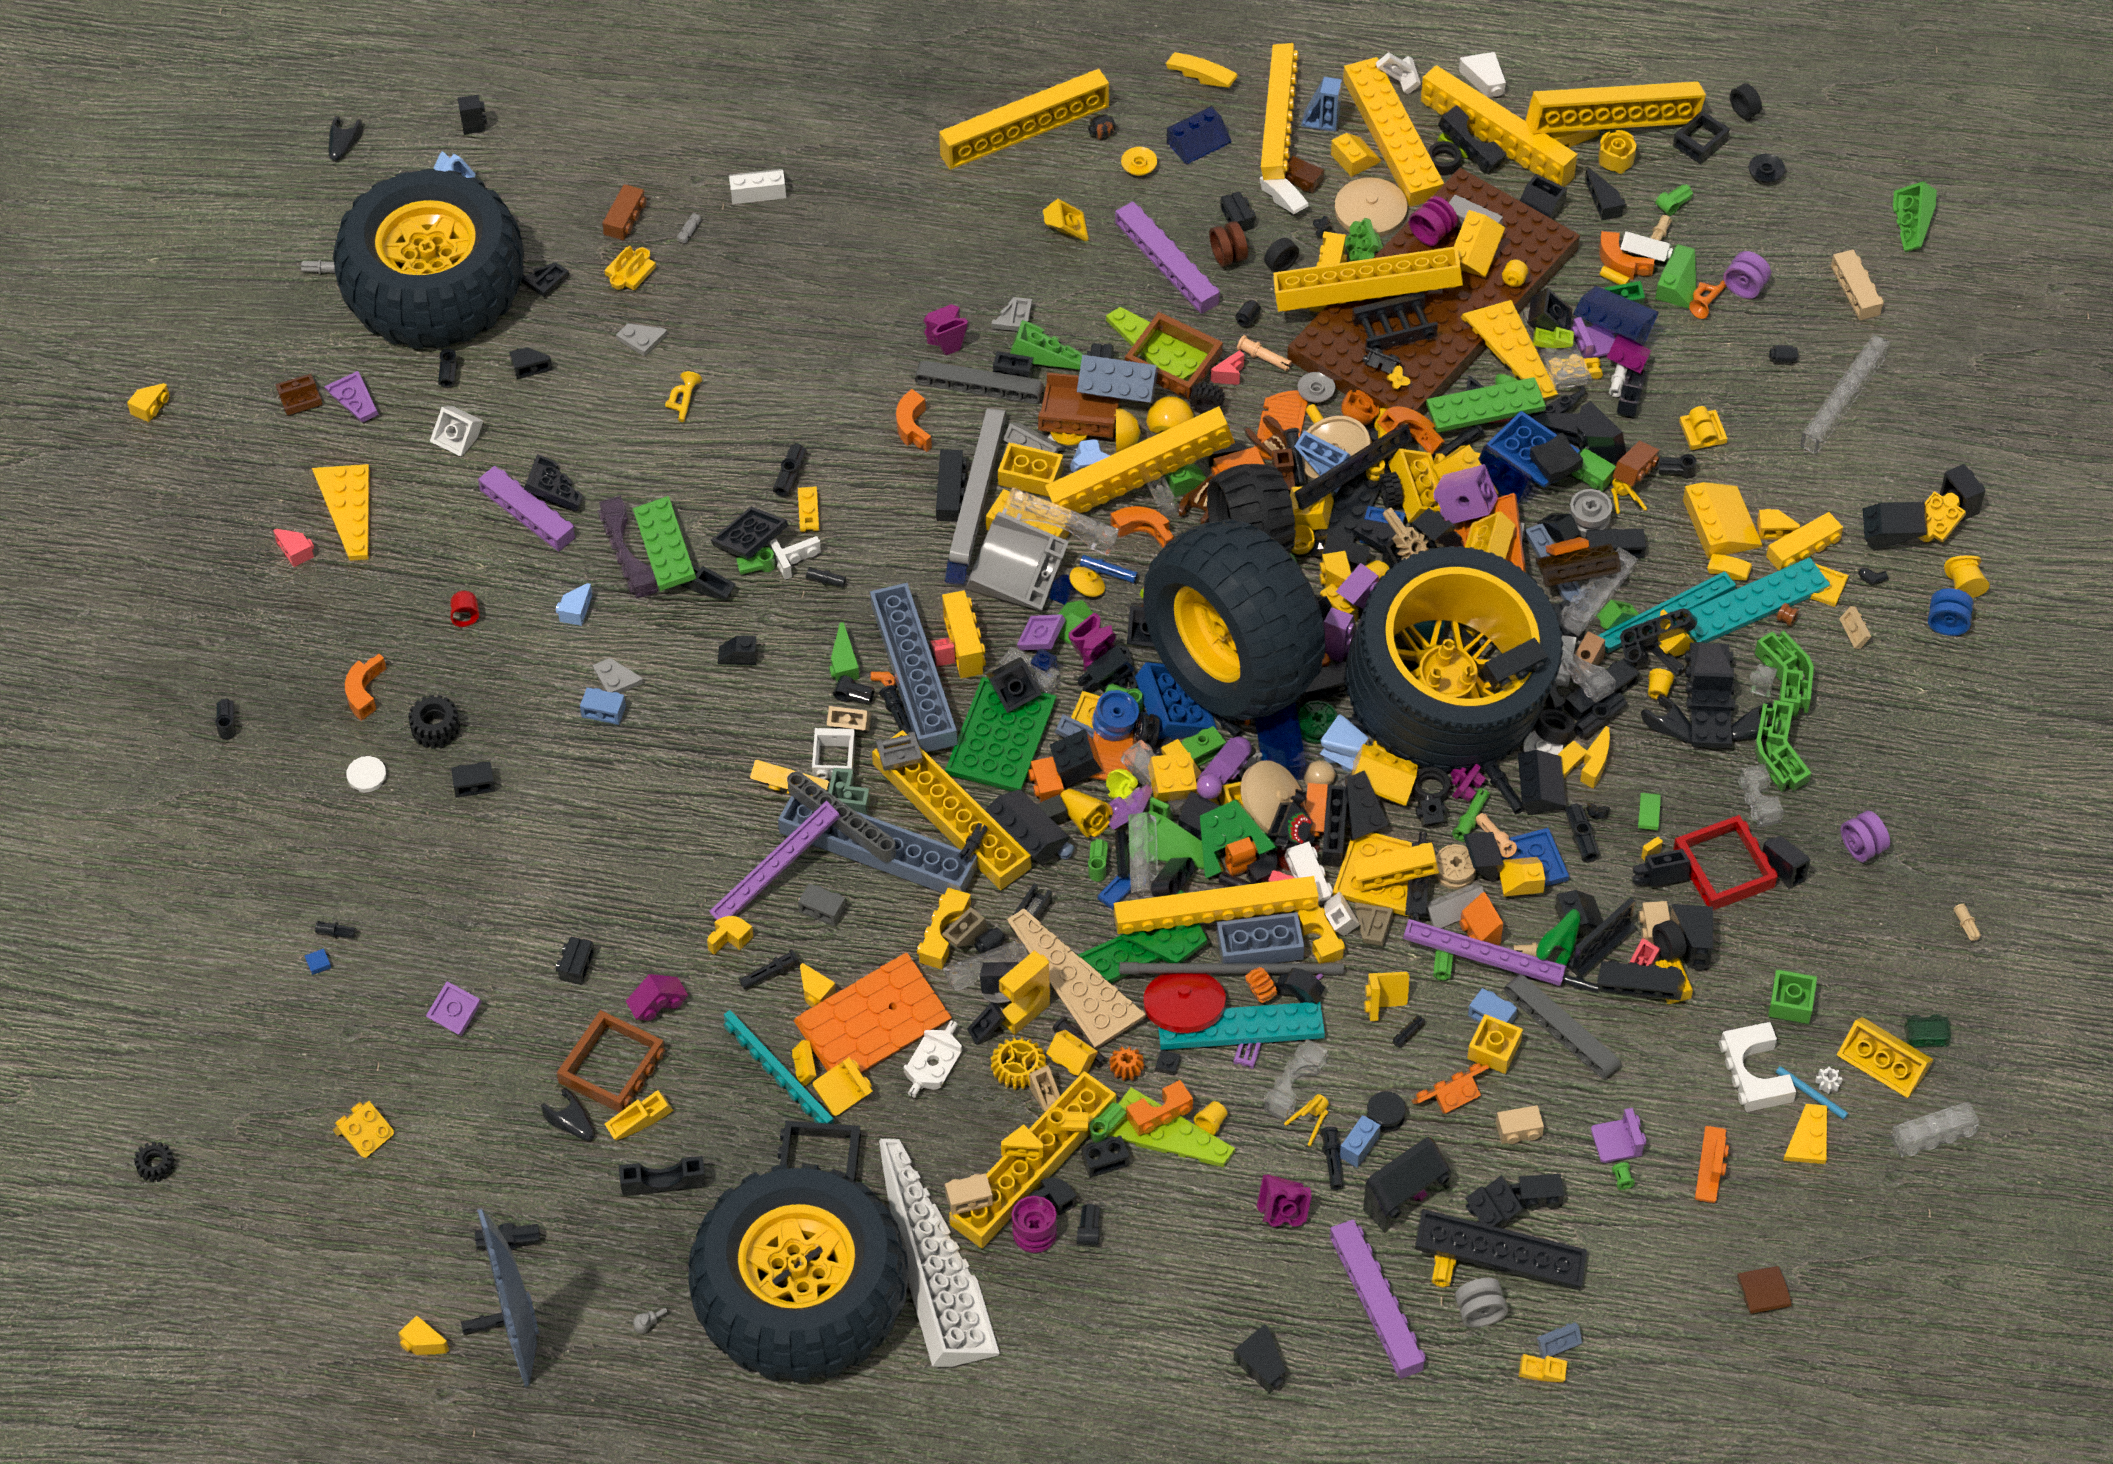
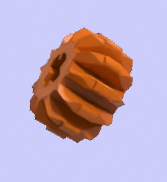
M1264 968L1253 969L1245 976L1246 983L1259 1002L1264 1003L1277 995L1276 987Z
M1121 1046L1120 1051L1114 1050L1113 1056L1109 1059L1110 1071L1114 1072L1116 1078L1122 1076L1123 1082L1126 1078H1130L1133 1081L1134 1076L1139 1077L1144 1069V1057L1139 1054L1138 1049L1132 1051L1131 1046L1127 1049Z

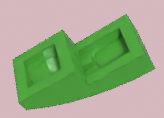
M1640 794L1638 828L1658 830L1661 795Z

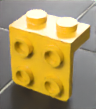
M1408 972L1368 974V985H1365L1367 1001H1364V1011L1368 1013L1370 1021H1378L1379 1007L1407 1005L1409 991Z
M850 1057L812 1083L814 1089L833 1116L839 1115L873 1092L870 1081L861 1075L859 1065L855 1060H851Z
M370 1101L363 1104L361 1102L357 1103L350 1109L352 1113L348 1117L343 1115L335 1122L337 1126L332 1129L337 1136L343 1134L362 1158L368 1157L394 1134V1130Z

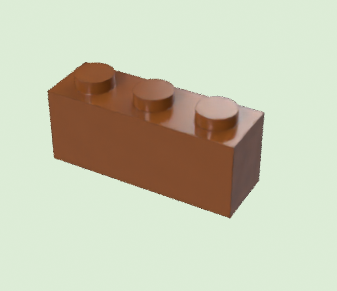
M626 184L623 185L602 223L604 235L625 240L627 234L631 233L633 223L638 220L641 209L646 206L647 198H645L644 189Z
M1639 440L1617 462L1613 478L1631 486H1634L1638 481L1641 482L1644 475H1648L1652 467L1655 468L1657 466L1660 450Z

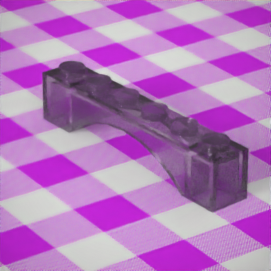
M621 495L600 501V510H597L600 521L605 523L603 528L606 536L610 535L611 537L609 539L612 550L615 549L617 552L615 553L617 563H621L623 566L621 567L622 575L624 578H628L627 586L629 592H633L636 599L657 593V582L651 567L635 558L624 544L623 534L628 517Z

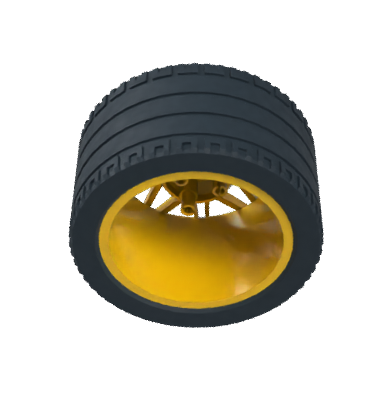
M1442 546L1436 549L1430 548L1427 551L1422 550L1418 554L1410 555L1407 559H1402L1400 563L1394 564L1392 569H1388L1385 575H1382L1378 583L1375 584L1367 599L1349 649L1345 677L1346 687L1348 688L1347 694L1350 696L1351 706L1354 707V714H1357L1358 721L1363 724L1364 730L1369 732L1370 737L1375 739L1378 745H1382L1387 752H1391L1394 756L1409 760L1423 768L1436 767L1448 772L1464 767L1467 770L1466 772H1468L1475 764L1482 767L1490 760H1503L1507 754H1512L1516 748L1520 747L1521 743L1531 733L1560 669L1561 657L1563 655V634L1560 630L1561 624L1557 620V612H1554L1555 607L1549 601L1550 598L1548 595H1545L1543 588L1538 586L1537 581L1521 570L1522 568L1514 565L1511 561L1503 559L1504 557L1497 556L1492 552H1485L1482 549L1464 548L1463 546L1444 548ZM1437 620L1430 644L1421 636L1413 624ZM1442 620L1451 621L1454 641L1445 639L1442 645H1436ZM1458 623L1474 628L1481 633L1464 649ZM1405 628L1409 630V632L1413 635V637L1418 641V643L1423 647L1424 650H1420L1416 646V644L1413 642L1411 637L1406 632ZM1397 633L1401 634L1411 651L1396 649L1394 636ZM1484 636L1489 638L1473 656L1467 653ZM1535 637L1548 655L1545 666L1537 672H1530L1522 680L1516 679L1512 681V685L1499 693L1493 694L1490 692V690H1493L1489 682L1484 683L1481 680L1477 670L1483 669L1485 662L1489 660L1477 658L1491 642L1503 654ZM1401 659L1414 661L1419 664V667L1409 672Z

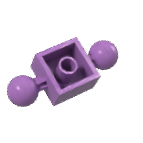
M1240 736L1230 738L1197 778V792L1201 797L1206 799L1216 798L1221 793L1222 786L1229 784L1247 763L1246 759L1251 755L1252 747L1246 738Z

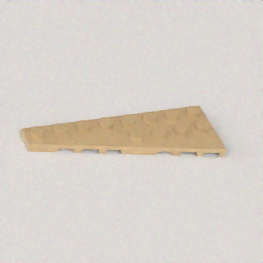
M1025 909L1007 919L1029 954L1035 950L1049 960L1051 986L1095 1049H1098L1146 1018L1145 1013L1135 1006L1130 999L1121 994L1116 987L1106 981L1101 974L1081 957L1077 956Z

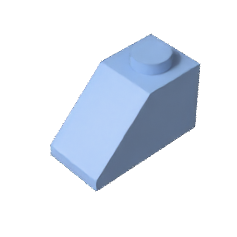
M587 583L563 595L561 602H558L556 606V613L559 615L560 622L582 626L593 596L591 584Z

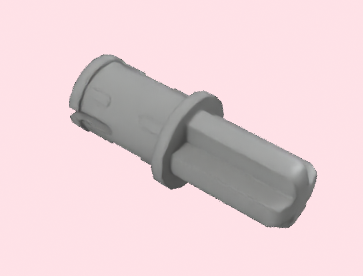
M322 260L318 262L303 261L301 263V271L318 272L319 274L335 273L334 262H324Z

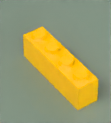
M1828 512L1768 545L1766 557L1778 571L1809 558L1810 555L1816 552L1823 551L1828 545L1837 543L1842 537L1843 526Z
M1432 842L1422 843L1409 848H1401L1388 853L1384 852L1371 857H1362L1353 861L1360 891L1439 873Z

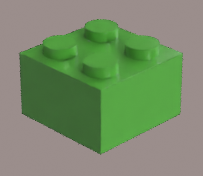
M1776 969L1768 1017L1809 1024L1817 977Z

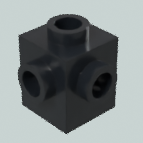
M1434 795L1422 797V801L1418 802V806L1415 808L1416 816L1421 820V826L1444 822L1443 814L1446 813L1444 802H1441L1440 798H1434Z

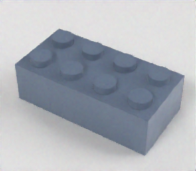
M1082 355L1077 392L1153 404L1158 366Z
M1297 912L1217 922L1216 935L1222 963H1278L1303 960L1304 944Z

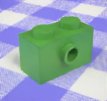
M1584 448L1580 453L1583 458V467L1571 474L1576 479L1589 484L1593 489L1603 492L1614 479L1613 474L1616 466Z
M1212 726L1201 730L1192 737L1185 738L1181 744L1188 753L1190 752L1191 758L1200 767L1212 761L1224 747L1226 741L1216 728Z

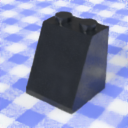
M1672 904L1670 920L1680 927L1686 941V953L1682 956L1688 968L1708 970L1713 950V907Z

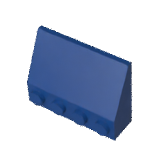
M1520 411L1485 445V448L1541 486L1546 487L1552 484L1548 482L1530 458V448L1547 443L1555 438L1557 434ZM1571 445L1572 448H1573L1578 454H1580V450L1577 449L1576 447H1574L1573 445Z
M1145 662L1135 675V679L1142 693L1148 715L1156 714L1159 717L1160 729L1158 739H1165L1168 736L1176 740L1194 736L1201 730L1212 726L1216 728L1211 711L1205 709L1187 695L1171 676L1164 664Z

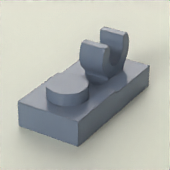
M1063 714L1054 733L1067 737L1086 729L1093 739L1094 729Z
M1576 1322L1566 1324L1563 1328H1556L1554 1331L1537 1337L1540 1355L1543 1359L1546 1356H1553L1582 1344L1579 1325Z

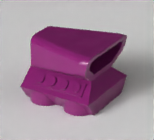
M950 304L928 313L924 318L926 325L924 334L927 337V344L939 346L945 355L959 351L968 327L967 319L960 318V308Z
M1096 613L1091 614L1069 632V639L1076 653L1083 658L1084 670L1086 671V667L1093 661L1099 659L1108 650L1116 646L1113 643L1116 639V634L1112 631V626L1101 628V618Z
M1264 1174L1257 1201L1258 1211L1264 1213L1263 1222H1268L1269 1225L1274 1227L1281 1225L1283 1222H1288L1289 1225L1294 1227L1306 1222L1311 1202L1310 1187H1304L1299 1182Z

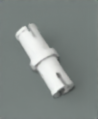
M1619 363L1616 364L1615 373L1611 377L1612 385L1609 394L1611 395L1613 392V397L1621 395L1628 370L1627 367L1624 368Z

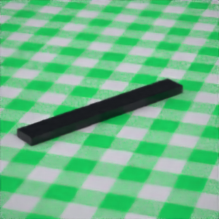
M1402 423L1295 491L1299 509H1306L1413 441L1409 425Z

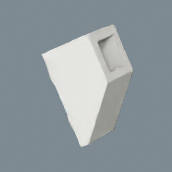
M1338 892L1324 903L1325 915L1336 932L1345 936L1360 925L1341 892Z

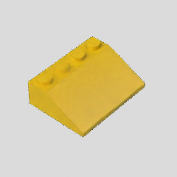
M1706 482L1685 486L1683 502L1707 559H1710L1712 554L1728 555L1762 547V542L1737 486Z

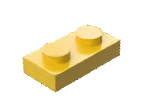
M802 1040L792 1049V1057L794 1059L797 1080L802 1086H806L816 1077L810 1041Z

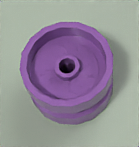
M1743 251L1739 252L1733 259L1731 265L1724 272L1723 279L1726 286L1735 295L1751 299L1760 293L1763 286L1770 279L1771 269L1766 260L1760 255Z
M1867 810L1856 816V819L1852 818L1841 824L1840 831L1843 842L1850 854L1860 862L1872 858L1875 854L1887 850L1890 846V837L1884 823L1872 811Z

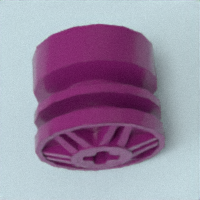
M1433 196L1409 217L1408 223L1413 234L1421 242L1432 246L1436 245L1445 234H1448L1458 224V217L1454 208L1446 200Z
M1029 1196L1019 1200L1012 1211L1013 1238L1017 1246L1022 1250L1031 1253L1043 1252L1055 1243L1057 1237L1056 1211L1049 1200L1044 1197Z

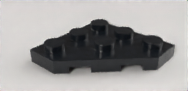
M537 454L524 490L533 495L543 497L550 502L560 504L567 509L577 511L583 495L573 489V483L565 473L561 474L558 470L559 466L554 460Z

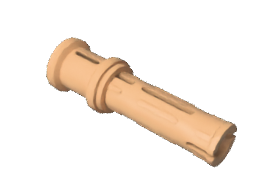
M1243 335L1238 342V351L1243 350L1249 353L1252 358L1259 357L1286 372L1290 369L1284 363L1291 366V360L1263 348L1260 342L1255 343L1247 339L1246 335Z
M1481 813L1476 817V823L1485 832H1493L1498 849L1503 857H1510L1516 852L1517 845L1515 842L1510 841L1507 833L1501 832L1486 814Z

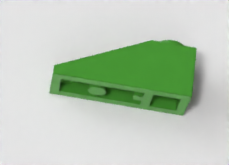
M844 622L839 624L831 656L832 666H829L831 678L835 677L836 683L840 676H849L854 680L859 679V667Z

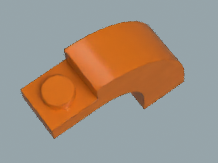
M1601 231L1599 254L1606 267L1629 277L1630 280L1634 279V275L1652 276L1654 259L1633 257L1626 254L1619 246L1620 233Z
M911 389L898 403L896 409L897 431L899 437L907 446L914 442L918 448L928 452L932 448L931 436L914 423L916 418L926 411L925 398Z
M1396 406L1388 408L1377 421L1387 433L1402 423H1407L1411 436L1431 455L1438 451L1445 442L1434 430V424L1428 418L1406 407Z
M1132 506L1111 513V526L1120 538L1133 532H1146L1154 536L1162 548L1174 539L1169 530V520L1156 510Z
M380 654L370 658L365 664L360 660L357 661L349 670L345 680V692L349 707L361 721L376 711L374 698L365 691V688L371 680L387 669L384 657Z

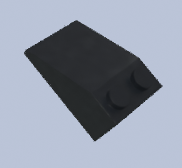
M1924 502L1878 503L1862 508L1864 539L1874 551L1928 534Z

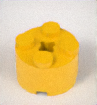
M1623 130L1605 133L1600 141L1599 165L1619 174L1624 173L1634 163L1636 152L1634 137Z

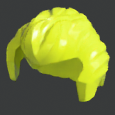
M1115 769L1107 775L1106 787L1110 791L1108 796L1112 799L1117 797L1125 799L1137 788L1138 780L1127 770Z

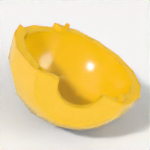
M1167 396L1152 404L1147 413L1146 423L1151 432L1159 433L1194 418V413L1189 404L1184 400Z
M1119 408L1116 409V414H1114L1116 416V453L1137 444L1141 433L1138 421L1133 414Z

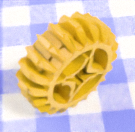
M1023 1036L1020 1040H1016L1013 1037L1011 1042L1005 1039L1004 1044L999 1043L998 1049L993 1051L991 1070L993 1076L998 1078L1000 1084L1005 1082L1006 1088L1013 1085L1014 1090H1016L1017 1086H1021L1024 1090L1025 1085L1030 1086L1029 1073L1046 1066V1056L1043 1049L1039 1048L1038 1043L1032 1044L1031 1039L1024 1041ZM1010 1056V1059L1006 1060V1063L1002 1064L1005 1058ZM1035 1062L1033 1067L1027 1071V1068L1031 1066V1063Z

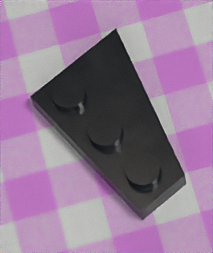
M1365 770L1347 777L1345 785L1347 803L1349 805L1351 841L1387 827L1388 823Z

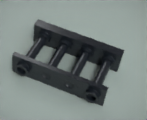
M1424 292L1353 308L1352 322L1354 326L1362 324L1368 336L1365 344L1366 353H1368L1367 347L1370 349L1375 347L1382 350L1437 336L1438 323H1428L1422 310L1425 309L1426 297ZM1415 311L1421 326L1411 328L1405 313ZM1398 316L1404 330L1393 332L1387 318ZM1380 320L1386 334L1375 336L1370 322Z

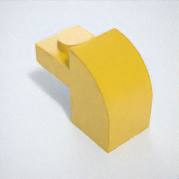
M725 916L714 922L716 932L713 931L707 939L708 951L715 955L727 942L741 950L753 938L752 926L736 916Z

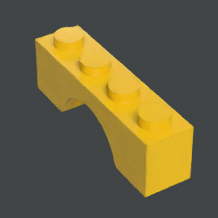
M948 887L946 893L941 895L939 908L934 910L932 915V924L927 926L924 942H920L917 949L919 963L943 969L949 956V943L942 937L941 933L946 926L955 922L970 908L971 894Z

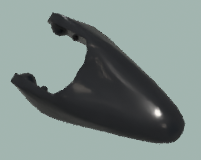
M334 117L329 132L328 145L331 160H339L352 145L359 141L363 134L362 120L358 119L353 128L341 129L339 128L341 123L340 117Z
M1660 694L1657 697V701L1669 710L1666 715L1658 717L1647 709L1641 711V717L1648 727L1691 743L1690 722L1680 708L1665 695Z
M1765 703L1767 708H1773L1772 703ZM1763 705L1750 710L1731 726L1732 740L1757 739ZM1762 735L1761 739H1767V736Z
M567 1088L561 1090L562 1096L570 1102L569 1106L565 1109L554 1112L548 1105L544 1103L541 1105L544 1118L552 1126L567 1131L582 1140L590 1141L595 1137L593 1125L582 1104Z

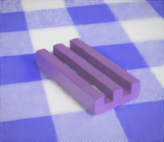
M1253 1043L1248 1044L1243 1059L1240 1056L1244 1044H1239L1233 1064L1238 1065L1239 1063L1241 1066H1249V1068L1254 1069L1262 1043H1256L1251 1061L1248 1058Z

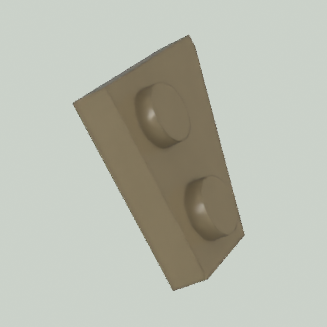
M1355 903L1363 943L1383 946L1394 914L1393 909Z

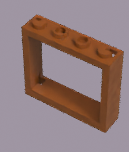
M1158 312L1127 353L1125 361L1150 364L1137 358V356L1157 330L1208 353L1188 382L1158 368L1156 384L1189 399L1194 385H1198V383L1203 381L1222 355L1223 342Z
M600 1010L557 1071L558 1083L620 1113L628 1105L632 1104L636 1092L641 1091L647 1076L652 1075L658 1060L661 1061L663 1059V1053L666 1051L664 1040ZM607 1027L651 1048L618 1096L574 1075Z

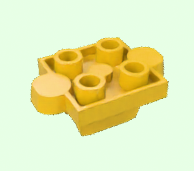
M628 246L604 272L610 278L613 288L620 290L626 286L635 290L656 268V262L650 260V251L648 249L640 247L633 251L632 247Z
M1935 491L1925 502L1928 534L1918 537L1920 540L1929 542L1936 538L1942 543L1946 540L1966 515V511L1959 507L1960 500L1957 495L1948 493L1943 497Z

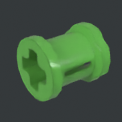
M1618 1163L1612 1167V1173L1616 1175V1186L1619 1190L1629 1189L1635 1185V1180L1630 1175L1629 1163Z

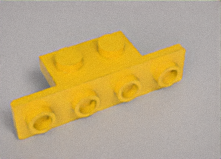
M755 760L750 778L769 784L768 788L780 791V788L788 789L787 777L795 771ZM804 774L823 789L828 790L830 783L828 780Z

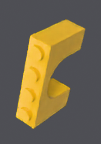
M1035 950L999 980V991L1012 1001L1002 1010L1006 1017L1002 1024L1014 1035L1050 1006L1049 960Z

